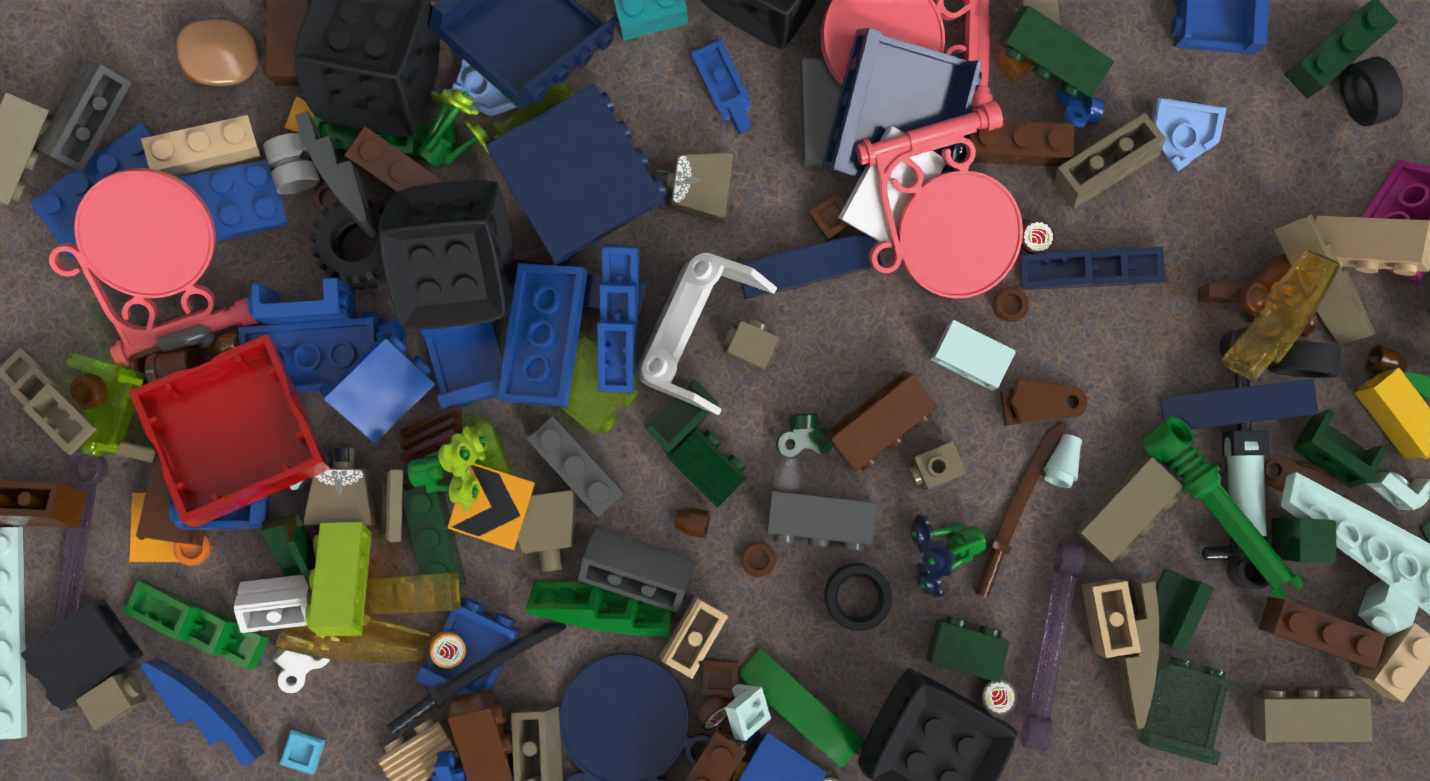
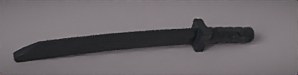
M545 624L467 668L437 689L432 686L427 690L428 695L422 701H419L412 708L405 711L403 715L401 714L394 721L386 725L387 728L396 737L402 730L404 731L436 706L440 710L445 706L447 699L477 679L535 645L564 631L566 624Z

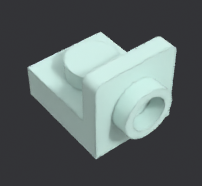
M1395 472L1375 473L1371 482L1366 483L1398 510L1418 509L1430 497V479H1414L1409 485V482L1404 477Z
M736 684L732 688L734 700L725 709L734 739L746 741L768 722L771 717L762 687Z

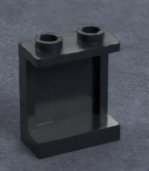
M104 599L90 601L21 653V656L26 661L27 671L41 682L46 689L47 699L61 711L77 706L76 699L110 678L124 666L133 664L144 655Z

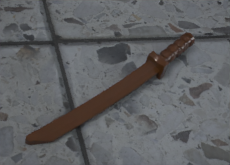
M1065 422L1047 431L1035 452L1008 507L995 540H990L988 547L992 549L975 594L989 598L1004 554H1010L1012 547L1008 545L1021 514L1046 462L1066 428Z

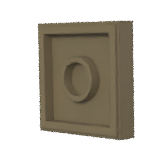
M385 470L382 472L380 538L386 542H401L403 470Z

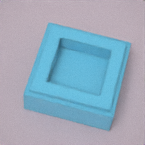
M292 729L279 764L311 775L315 774L326 739Z

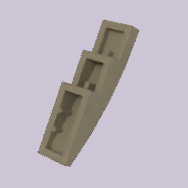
M1312 213L1276 227L1274 231L1290 265L1297 274L1305 293L1339 346L1374 335L1373 326L1348 271H1342L1330 242L1325 244Z
M20 347L0 367V378L10 387L9 391L24 405L22 409L68 455H72L97 430L70 394L27 350Z
M1146 577L1131 579L1136 608L1134 618L1141 652L1116 656L1127 720L1137 729L1144 728L1154 694L1159 659V610L1156 583Z

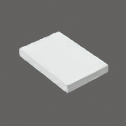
M888 126L880 141L905 133L894 126ZM934 151L909 157L923 172L922 184L930 178L941 174L946 164L942 156ZM902 161L893 169L887 185V193L896 232L900 214L912 193L906 194L897 191L892 187L890 179H898L902 187L910 186L915 179L914 171ZM866 165L838 218L878 242L887 241L891 243L879 195V180L875 165L869 167Z

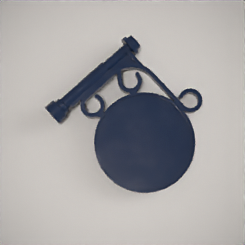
M636 654L611 655L587 666L568 687L560 710V732L564 746L572 761L582 770L572 773L566 781H573L575 779H583L585 781H672L667 778H659V776L673 765L683 747L685 746L688 761L694 765L698 759L691 752L692 745L697 741L708 743L711 736L707 734L688 736L690 722L689 707L681 685L664 666L650 658ZM757 730L745 742L749 745H754L761 732Z

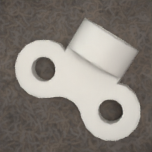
M293 638L287 640L273 656V661L283 668L278 676V686L286 693L299 691L304 686L305 676L310 670L327 665L331 656L330 648L327 644L318 641L312 642L305 649ZM320 651L322 657L315 659L312 657V653ZM289 676H294L297 678V681L295 683H288L286 679Z

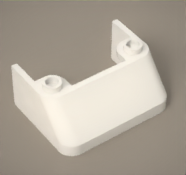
M701 253L682 267L639 359L636 373L638 379L649 387L719 415L722 410L721 408L693 392L671 384L677 371L678 361L713 285L719 280L720 276L775 294L777 287L752 267L710 253Z

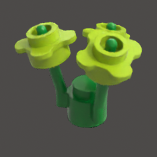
M465 426L463 427V433L454 434L450 443L441 446L439 453L412 459L407 468L411 484L414 487L425 486L427 493L437 491L449 492V498L452 503L462 504L463 510L469 511L472 508V502L478 499L480 485L477 479L471 476V470L466 468L474 465L477 459H485L484 451L487 450V443L484 435L480 430L477 431L475 427L469 428ZM446 471L452 472L454 475L450 484L439 482L445 477Z

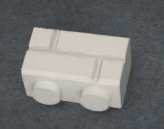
M303 575L240 582L238 595L234 603V612L240 632L247 633L258 630L307 626L305 610L306 606L311 604L312 591Z

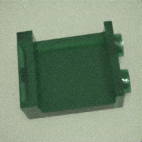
M1171 656L1170 662L1158 660L1154 694L1145 727L1141 729L1139 742L1150 748L1218 766L1221 752L1213 747L1228 687L1235 689L1237 682L1226 679V671L1205 666L1204 671L1201 672L1191 669L1193 662Z

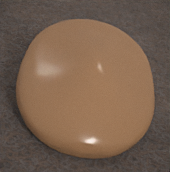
M224 19L196 21L185 26L177 37L175 46L178 55L177 60L184 76L195 84L221 87L237 85L247 80L258 66L259 54L255 38L245 27L233 21Z

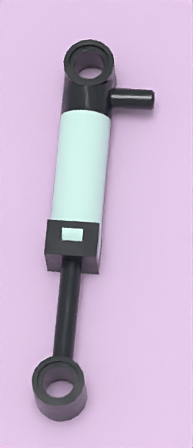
M1244 327L1230 331L1220 340L1219 351L1221 356L1227 362L1235 365V388L1250 387L1249 363H1253V360L1259 358L1264 352V337L1255 328ZM1238 338L1242 339L1246 345L1244 354L1237 349L1236 343ZM1251 422L1237 424V431L1222 432L1223 457H1227L1228 494L1267 541L1264 456L1270 455L1269 431H1252ZM1231 537L1230 547H1204L1202 549V558L1205 561H1229L1227 574L1235 585L1256 590L1263 589L1269 585L1254 565V574L1252 578L1247 579L1244 571L1246 565L1251 562Z

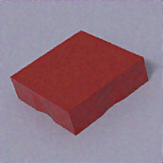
M268 334L220 353L200 366L176 371L128 391L146 436L154 445L159 455L163 477L181 521L192 528H196L330 469L279 349Z

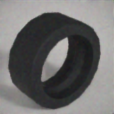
M1380 56L1371 57L1351 64L1343 71L1340 79V92L1350 117L1356 123L1363 127L1373 126L1393 119L1400 113L1403 105V88L1395 68L1388 60Z
M1287 340L1272 342L1268 371L1280 375L1303 378H1335L1339 375L1341 348L1310 341Z
M848 564L838 568L829 577L824 589V600L829 614L841 626L852 631H867L878 626L888 616L892 606V590L887 579L877 569L865 564ZM853 576H863L875 584L878 591L876 608L864 617L847 615L838 603L840 585L846 579Z

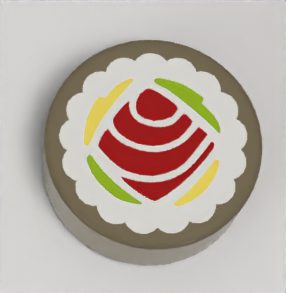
M1000 679V683L989 680L980 691V700L985 709L992 714L1005 715L1014 709L1017 702V693L1015 688L1006 680Z

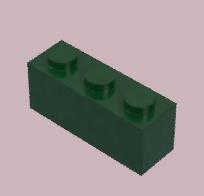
M1370 0L1284 75L1308 99L1329 84L1396 25L1398 21L1379 0Z
M1020 6L998 41L1000 45L1006 48L1003 53L1007 57L1020 64L1023 60L1034 66L1032 72L1048 82L1053 78L1062 84L1060 90L1076 100L1079 96L1091 98L1115 62L1031 6Z
M425 486L402 491V502L425 595L467 584L454 530L447 528L450 521V513L445 492L427 493Z

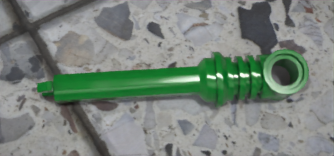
M1170 416L1143 437V445L1147 453L1159 463L1166 464L1170 462L1171 466L1168 467L1170 471L1175 468L1177 471L1174 474L1175 477L1181 476L1183 478L1179 481L1183 485L1181 489L1183 494L1189 493L1192 498H1198L1205 504L1271 586L1272 589L1269 593L1281 599L1285 598L1287 594L1280 586L1288 581L1299 590L1302 587V576L1300 573L1296 575L1292 573L1222 487L1221 476L1217 472L1220 470V467L1211 464L1209 461L1204 463L1202 459L1205 456L1203 454L1197 455L1198 447L1194 449L1191 447L1194 444V435L1190 427L1179 417Z

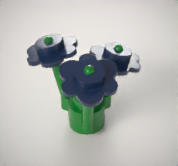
M921 514L916 516L915 524L912 525L911 534L913 542L918 545L919 551L925 554L922 557L923 564H916V569L920 574L916 577L918 584L925 593H931L933 597H942L944 593L939 579L943 576H950L955 568L973 560V555L985 551V537L977 526L965 529L962 524H957L952 527L932 529L931 525H929L928 516ZM952 535L953 537L949 539L950 549L945 548L942 540L932 541L933 536Z

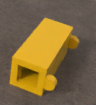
M1396 368L1377 374L1374 378L1367 380L1359 386V389L1354 393L1404 459L1430 458V407L1401 369Z

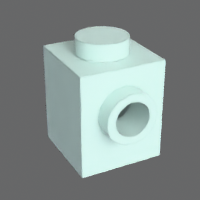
M1381 580L1367 589L1358 615L1378 633L1387 635V638L1412 626L1419 606Z

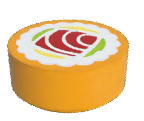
M443 631L435 635L431 640L429 653L437 666L453 668L464 659L466 646L461 636L457 633Z

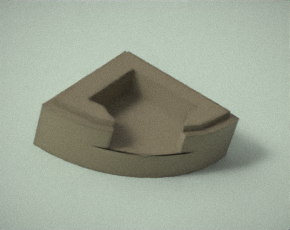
M122 441V443H119L117 455L151 463L154 462L156 454L154 447H147L142 443L134 441Z

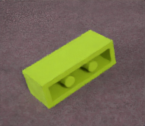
M363 522L320 523L319 535L314 537L313 551L316 556L315 569H312L309 575L312 597L311 604L306 606L305 621L308 628L318 636H362L372 532Z

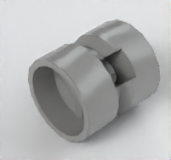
M301 133L279 135L263 144L268 165L275 167L271 175L278 194H296L315 188L321 183L314 162L309 160L311 156L304 145Z

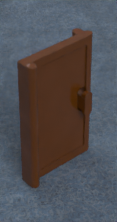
M156 451L136 537L140 540L146 538L202 546L206 530H180L174 525V521L169 519V503L173 499L163 477L162 464Z

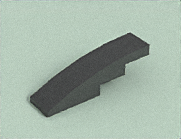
M308 111L295 115L304 145L323 180L357 225L370 238L376 237L377 233L363 182L352 161L342 162L340 152L330 136L321 138L320 130Z

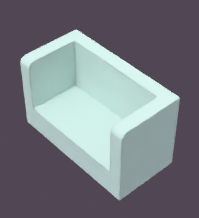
M953 320L947 325L930 360L992 391L999 387L1016 351Z

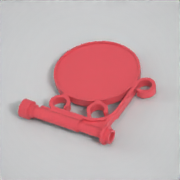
M831 0L824 13L820 32L824 60L833 77L842 86L856 29L864 28L882 31L884 36L947 55H951L952 52H964V60L983 61L980 70L982 79L979 87L974 92L971 104L974 111L979 109V105L993 101V95L990 94V88H988L991 17L989 16L990 0H963L965 6L956 13L946 10L943 3L944 0H935V2L933 0ZM966 13L965 46L960 44L953 45L944 51L945 29L942 19L951 21Z
M995 100L979 105V109H975L974 112L910 130L900 136L871 144L868 138H864L860 144L855 145V152L860 165L867 164L868 167L873 165L876 167L880 200L891 243L887 241L878 242L871 248L869 262L875 270L882 273H891L900 266L902 261L908 274L921 287L939 296L958 299L977 296L990 290L1001 282L1012 269L1019 255L1023 238L1020 210L1011 193L1000 182L983 173L968 171L970 164L974 161L976 150L974 144L969 139L963 137L964 135L977 132L976 129L991 131L1002 127V112ZM956 143H962L966 147V157L959 163L952 160L950 149H942L944 162L949 167L955 168V170L938 174L923 184L921 168L909 158ZM902 161L914 171L915 179L908 187H902L898 179H890L892 187L897 191L906 194L912 193L900 214L896 232L887 193V185L893 169ZM892 245L893 261L888 266H880L877 261L878 253L884 248H890Z
M130 168L114 172L98 181L89 189L78 206L74 223L76 244L62 243L55 247L49 256L51 268L59 275L66 277L74 276L83 270L104 313L114 324L121 338L110 348L112 358L117 365L124 364L125 366H130V357L136 353L158 347L157 341L160 336L197 324L210 327V332L213 333L234 325L247 327L260 322L253 319V315L250 314L247 298L236 301L235 305L231 306L228 310L224 307L212 311L216 302L214 293L206 286L196 283L210 264L215 250L216 231L212 215L203 199L193 188L179 178L163 171L149 168ZM67 251L72 253L80 265L74 268L63 266L58 258L59 252ZM99 279L117 291L133 296L128 299L122 308L123 318L112 307ZM185 290L181 299V305L187 315L155 325L158 310L156 304L150 298L167 297ZM196 293L203 295L208 301V307L191 313L193 307L189 302V296ZM133 304H141L148 309L149 319L147 326L134 325L126 321L131 316L130 308Z

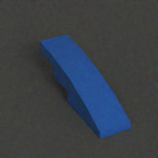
M604 244L602 246L600 320L597 323L598 391L634 392L639 305V245Z
M159 658L145 662L140 666L179 725L193 719L211 746L225 740L242 767L265 754L244 724L217 697L190 676Z

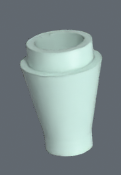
M1069 434L1062 435L1058 446L1043 469L1046 473L1045 481L1058 487L1071 488L1073 482L1078 480L1080 448L1082 444L1080 438Z

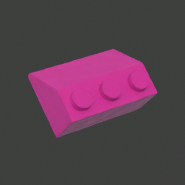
M1399 160L1361 218L1430 221V166ZM1386 269L1387 271H1389V272L1392 273V274L1399 275V274L1394 273L1393 270H1391V269ZM1417 271L1416 275L1399 276L1420 282L1426 272Z

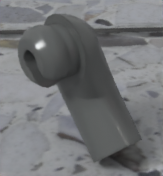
M197 324L162 335L158 338L157 343L162 352L173 351L196 344L200 348H207L213 344L215 336L210 332V327Z

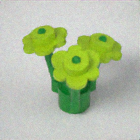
M456 88L455 91L444 89L441 93L431 91V98L442 106L416 152L436 168H439L443 162L450 166L457 156L476 142L489 154L485 146L490 141L487 136V130L485 128L482 129L479 124L473 127L467 120L464 123L473 136L451 152L449 151L452 144L442 136L458 113L465 115V113L478 115L479 110L472 105L474 99L468 92Z

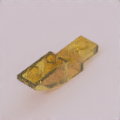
M1307 249L1264 299L1265 309L1222 358L1224 367L1255 382L1272 361L1279 363L1301 335L1323 301L1340 268V262Z

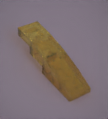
M458 572L367 578L364 614L420 613L461 609Z
M364 615L362 636H318L308 628V625L282 628L275 648L312 657L347 662L422 661L431 634Z

